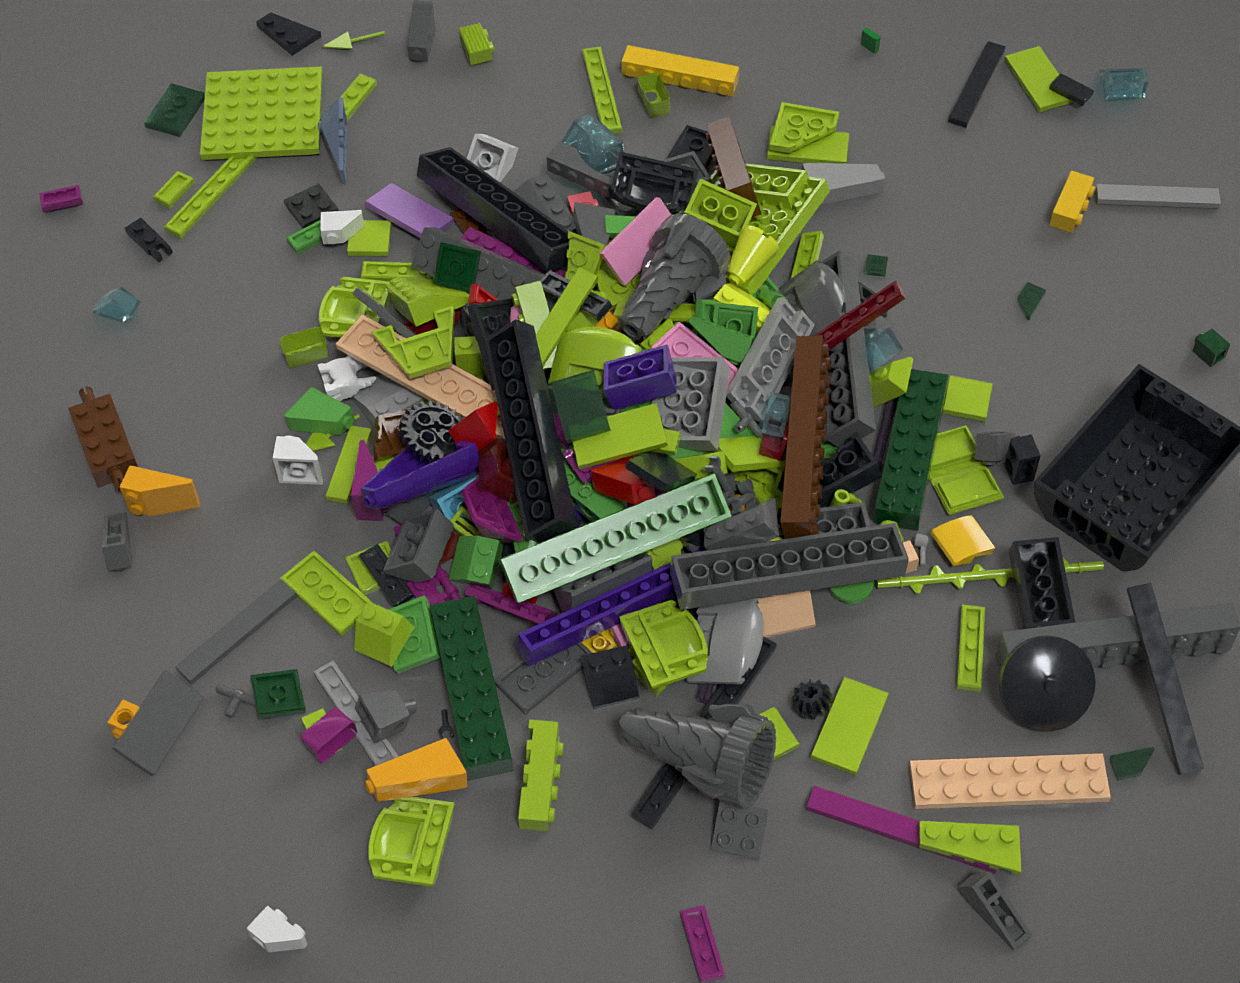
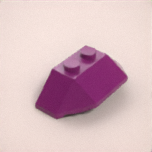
M479 475L462 490L461 494L470 516L483 537L500 540L502 544L517 543L523 540L497 480Z

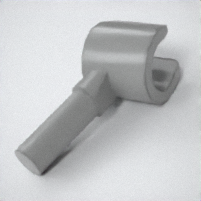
M918 533L914 546L920 547V566H925L928 537Z

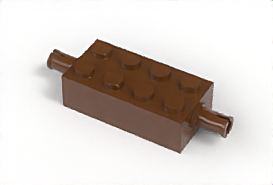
M86 386L87 394H85L83 388L79 390L83 403L69 407L70 415L97 487L113 483L115 491L122 493L120 485L129 466L138 467L110 393L95 398L93 389Z

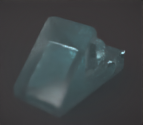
M771 392L761 434L783 439L791 406V396Z

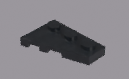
M271 12L256 21L257 27L292 56L322 37L321 31Z

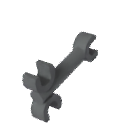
M709 456L711 465H705V470L708 473H715L718 483L723 490L724 498L727 500L734 496V490L739 489L738 484L740 481H735L736 474H727L725 477L720 468V457ZM727 503L728 508L732 506L731 503Z
M751 479L738 484V488L743 494L742 496H733L726 500L733 507L732 515L742 512L744 504H746L747 509L760 503L755 497L756 494L753 491L754 487Z

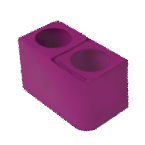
M335 706L303 732L301 738L305 748L320 763H323L356 736L350 728L357 734L358 732L355 723Z

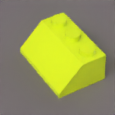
M732 283L724 284L713 298L718 303L759 307L757 335L771 311L764 303Z

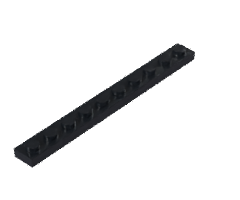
M763 636L761 650L753 669L749 668L741 677L744 679V682L742 684H721L699 717L713 718L708 711L710 705L739 704L776 650L777 643ZM666 763L632 812V818L653 829L687 778L680 771L676 770L674 766Z

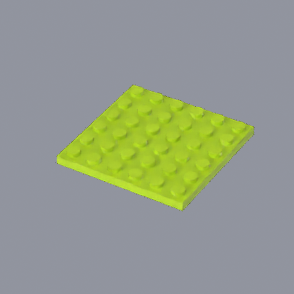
M322 66L207 72L200 147L201 160L229 159L231 156L247 158L252 155L254 157L320 154L318 121H321Z

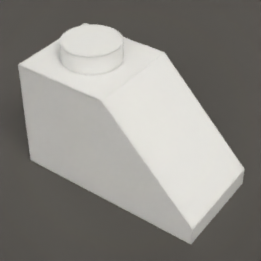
M362 210L321 212L323 244L344 243L364 227Z

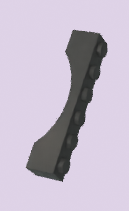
M559 141L547 155V171H550L552 174L566 178L570 182H575L586 189L600 193L604 197H609L639 212L644 210L625 202L610 191L613 178L603 175L587 165L580 157L576 148Z

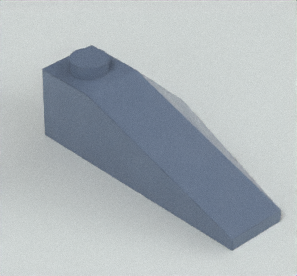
M339 98L322 112V121H318V129L320 133H323L325 145L341 183L346 184L348 123L344 100Z

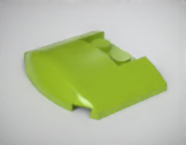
M342 277L340 279L342 284L337 287L332 286L322 300L319 310V322L324 336L341 338L361 315L379 324L382 321L381 317L353 295L354 290L358 286L361 287L386 308L390 301L386 285L390 282Z
M591 326L574 328L565 332L558 343L548 384L606 395L604 392V362L639 353L642 348L638 344L635 345L626 335L612 329Z
M673 600L619 616L627 642L630 643L643 671L644 679L651 689L704 673L707 669L708 649L702 629L686 609L682 611L675 607L676 602Z
M419 797L394 799L395 803L389 808H383L371 832L369 863L372 868L374 879L433 887L439 875V866L448 832L451 829L455 804L454 802Z

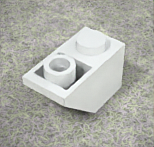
M269 906L246 928L250 938L267 952L304 949L308 945L304 936L306 934L305 931L297 924L292 926L286 921L288 918L279 909L274 911Z

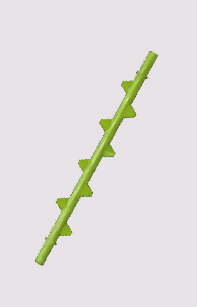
M1063 558L1066 573H1081L1104 569L1103 561L1084 563L1078 561L1077 563L1069 564ZM975 564L972 572L944 574L939 566L936 565L933 567L930 575L876 580L877 588H903V586H910L915 594H920L923 585L952 582L958 589H962L966 581L994 579L1000 587H1005L1008 578L1013 577L1012 568L984 570L979 564Z

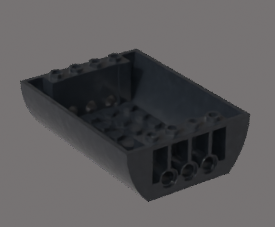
M1138 364L1036 478L1033 485L1036 502L1046 521L1119 570L1134 571L1140 569L1240 453V426L1141 364ZM1156 451H1165L1167 453V456L1160 457L1157 455ZM1151 465L1155 468V470L1152 472H1148L1143 468V466ZM1126 495L1129 500L1123 502L1117 496Z

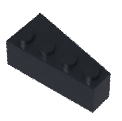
M857 432L851 436V440L847 444L839 446L834 455L828 460L825 458L821 462L820 466H823V480H819V485L822 486V498L818 499V504H820V508L828 507L837 490L842 489L852 494L882 477L878 462Z

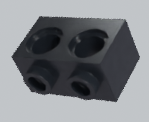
M1032 434L1026 436L1019 435L1010 439L1004 465L1013 485L1034 481L1041 455Z

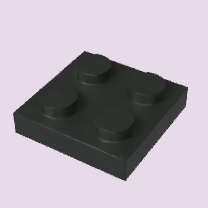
M319 183L284 199L285 206L302 229L321 220V212L339 211L338 207Z

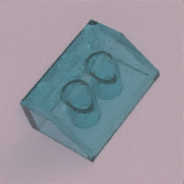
M591 113L574 120L561 141L576 148L583 161L599 173L615 166L619 151L624 152L623 142Z

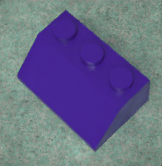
M668 345L604 362V392L612 409L625 408L677 392V378Z

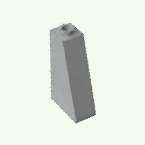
M802 164V170H807L809 177L827 180L830 192L821 205L882 193L883 184H885V175L880 171L878 164Z

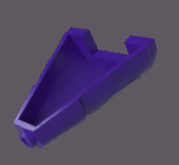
M461 441L456 444V452L437 461L433 460L430 464L426 458L421 462L420 455L413 457V450L406 451L404 449L361 488L363 502L368 508L378 510L466 481L476 474L475 468L479 466L476 444Z

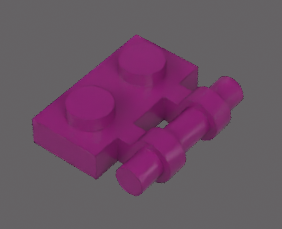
M440 565L437 566L433 579L418 583L406 582V585L413 593L414 599L425 595L429 599L430 605L461 599L460 591L456 585H452L449 580V574ZM440 585L445 589V592L441 594L436 588Z

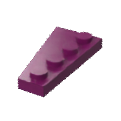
M475 584L467 585L465 595L470 597L476 596L477 603H488L495 609L508 611L515 616L526 618L538 624L557 616L558 613L526 601L516 603L514 597H506L503 593Z

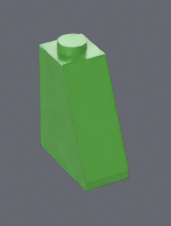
M313 387L284 415L288 429L300 432L342 435L355 422L350 406Z

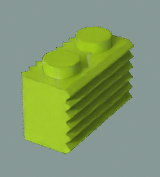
M479 22L459 28L460 43L470 66L493 60L492 53L495 50L492 41L488 42L489 35L487 29H483Z

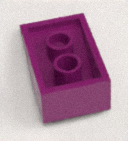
M360 440L351 492L356 520L383 521L384 512H387V507L375 510L368 508L363 502L361 488L378 472L365 440Z

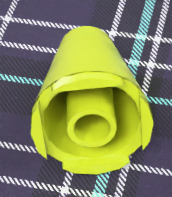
M746 225L741 230L728 266L729 268L726 271L727 280L733 285L738 286V284L743 285L779 250V245L771 236L766 238L762 235L764 231L760 228Z

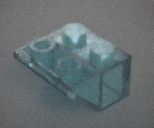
M1146 68L1099 70L1106 100L1145 98L1149 84Z

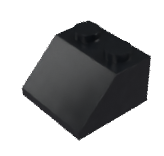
M627 645L582 655V670L594 709L639 699L634 667Z

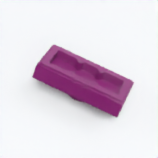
M79 185L39 193L43 212L83 204Z

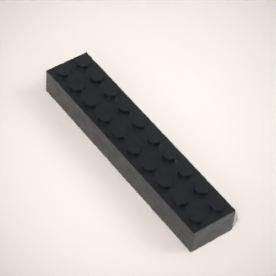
M452 147L419 155L417 177L446 197L450 202L457 205L476 221L488 228L489 231L495 233L515 250L537 264L542 270L549 272L568 266L567 250H569L568 231Z
M515 319L484 340L525 538L541 543L576 527L577 520L535 329L533 325Z

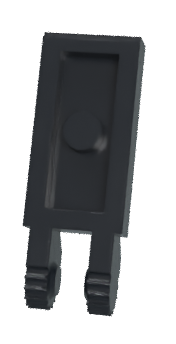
M142 218L125 227L127 235L157 262L162 260L159 249H162L168 255L173 253L170 245Z

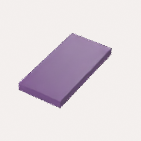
M393 183L365 201V207L421 238L424 227H436L444 231L454 221L453 217Z

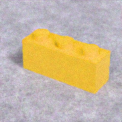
M1071 170L1053 210L1049 226L1073 233L1075 227L1081 225L1084 216L1081 213L1082 211H1087L1090 202L1087 199L1088 197L1092 198L1096 187L1093 186L1094 177Z

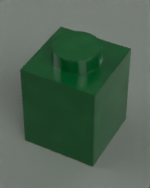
M1212 328L1206 333H1200L1195 338L1193 352L1209 367H1212L1226 357L1231 344Z

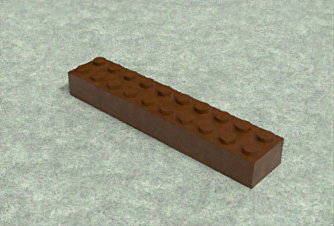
M823 335L796 336L781 512V526L785 539L819 534V524H816V518H820L821 514L818 499L822 498V486L819 485V480H823V466H820V464L825 459L822 442H826V430L823 429V424H827V411L824 410L825 406L829 404L826 388H830V376L827 375V370H831V357H828L829 348L828 344H824Z

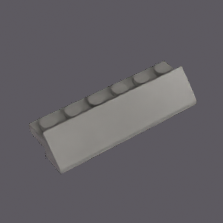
M784 297L777 298L727 389L726 396L731 402L737 400L746 412L753 416L754 420L764 421L793 367L796 336H809L814 327V323L803 310L796 312Z

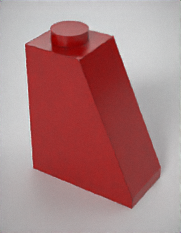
M633 456L590 469L593 489L597 492L634 505L656 498L654 486L626 469L625 465L628 460L634 458Z

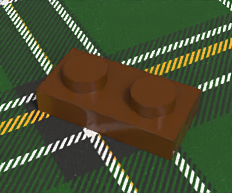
M461 208L450 213V216L454 218L453 222L462 234L469 227H472L488 235L486 228Z

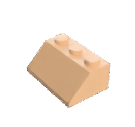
M810 590L757 598L759 602L757 605L763 614L764 637L816 626Z

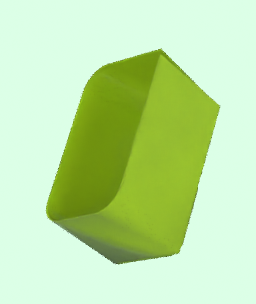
M657 72L640 76L638 78V94L650 118L669 114L670 95L659 73L658 77ZM653 92L657 95V99L649 102L645 94Z
M320 327L292 333L280 339L289 369L328 357L327 342Z

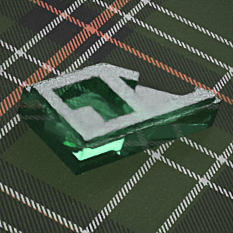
M1029 282L1026 283L1018 296V302L1020 307L1023 308L1027 320L1031 319L1046 294V289Z
M1154 747L1111 755L1109 760L1117 781L1141 776L1153 755Z

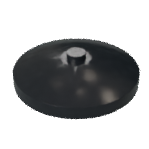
M1051 635L1033 637L1019 644L1006 658L999 678L1001 699L1012 717L1024 726L1044 732L1061 730L1074 724L1088 710L1095 693V673L1087 655L1074 643Z

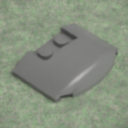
M757 598L698 607L696 612L698 614L697 622L705 636L708 649L707 669L704 673L687 678L688 683L742 684L744 682V679L741 677L749 668L753 669L763 642L764 620L763 614L757 605L759 603Z

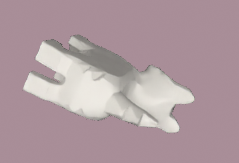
M349 355L346 358H338L325 364H318L327 395L338 401L351 398L360 389L371 386L376 380L375 376L357 378L356 372L368 366Z

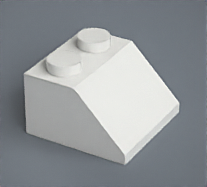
M475 134L467 159L501 182L512 168L518 148L485 134Z
M277 436L273 462L279 483L323 485L318 456L299 437Z

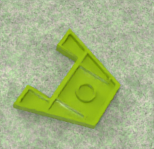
M454 305L433 312L438 326L437 329L397 341L393 327L389 325L371 331L372 336L410 379L452 366Z

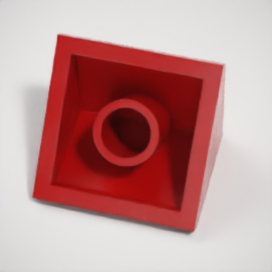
M494 401L474 410L450 428L448 431L456 444L461 441L472 442L476 444L477 450L480 451L495 440L498 403Z

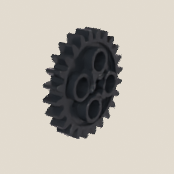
M429 400L427 405L420 401L419 406L413 404L411 409L407 408L398 426L400 429L398 435L403 437L401 444H408L405 450H413V457L420 455V461L422 462L426 458L429 464L433 460L437 461L456 452V442L448 431L462 420V415H455L456 409L450 412L448 410L449 405L442 408L440 402H437L436 406H434L431 400Z

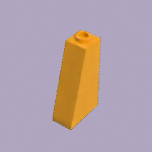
M447 738L367 769V780L364 781L368 793L373 794L377 802L468 787L467 772Z

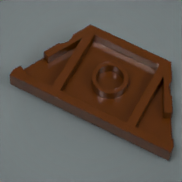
M406 410L381 414L375 418V461L393 458L407 447L408 444H401L403 437L398 435L400 432L398 426Z

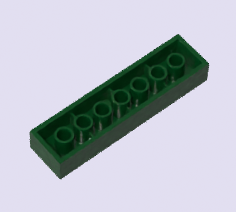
M911 369L907 392L899 396L875 506V524L891 520L897 522L899 528L919 531L947 393L948 374Z
M476 596L430 605L462 763L467 772V781L514 771L512 756Z

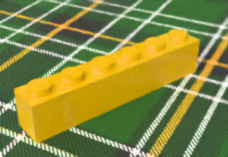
M630 45L627 46L621 61L622 75L639 78L640 76L657 72V77L659 73L663 83L732 97L739 81V66Z

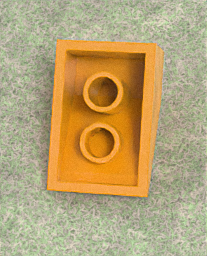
M129 466L120 485L129 512L135 515L154 516L199 508L201 505L193 479Z

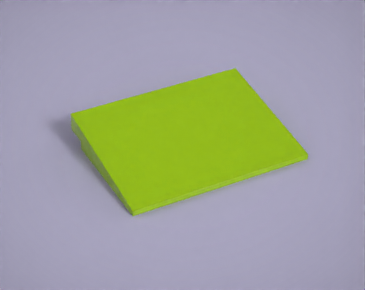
M745 163L762 213L752 217L748 225L763 230L762 235L766 238L769 236L773 237L779 245V250L743 285L738 284L737 287L753 296L754 292L762 286L829 194L830 189L826 179L809 177L807 170ZM715 170L711 175L710 183L722 188L717 170ZM726 244L730 251L731 260L735 247ZM725 272L724 275H725L726 284H727V283H730V282L727 280L728 277H727L726 272Z

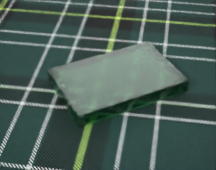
M171 83L144 122L145 128L181 137L204 102L205 92Z
M594 370L551 382L567 443L611 431Z

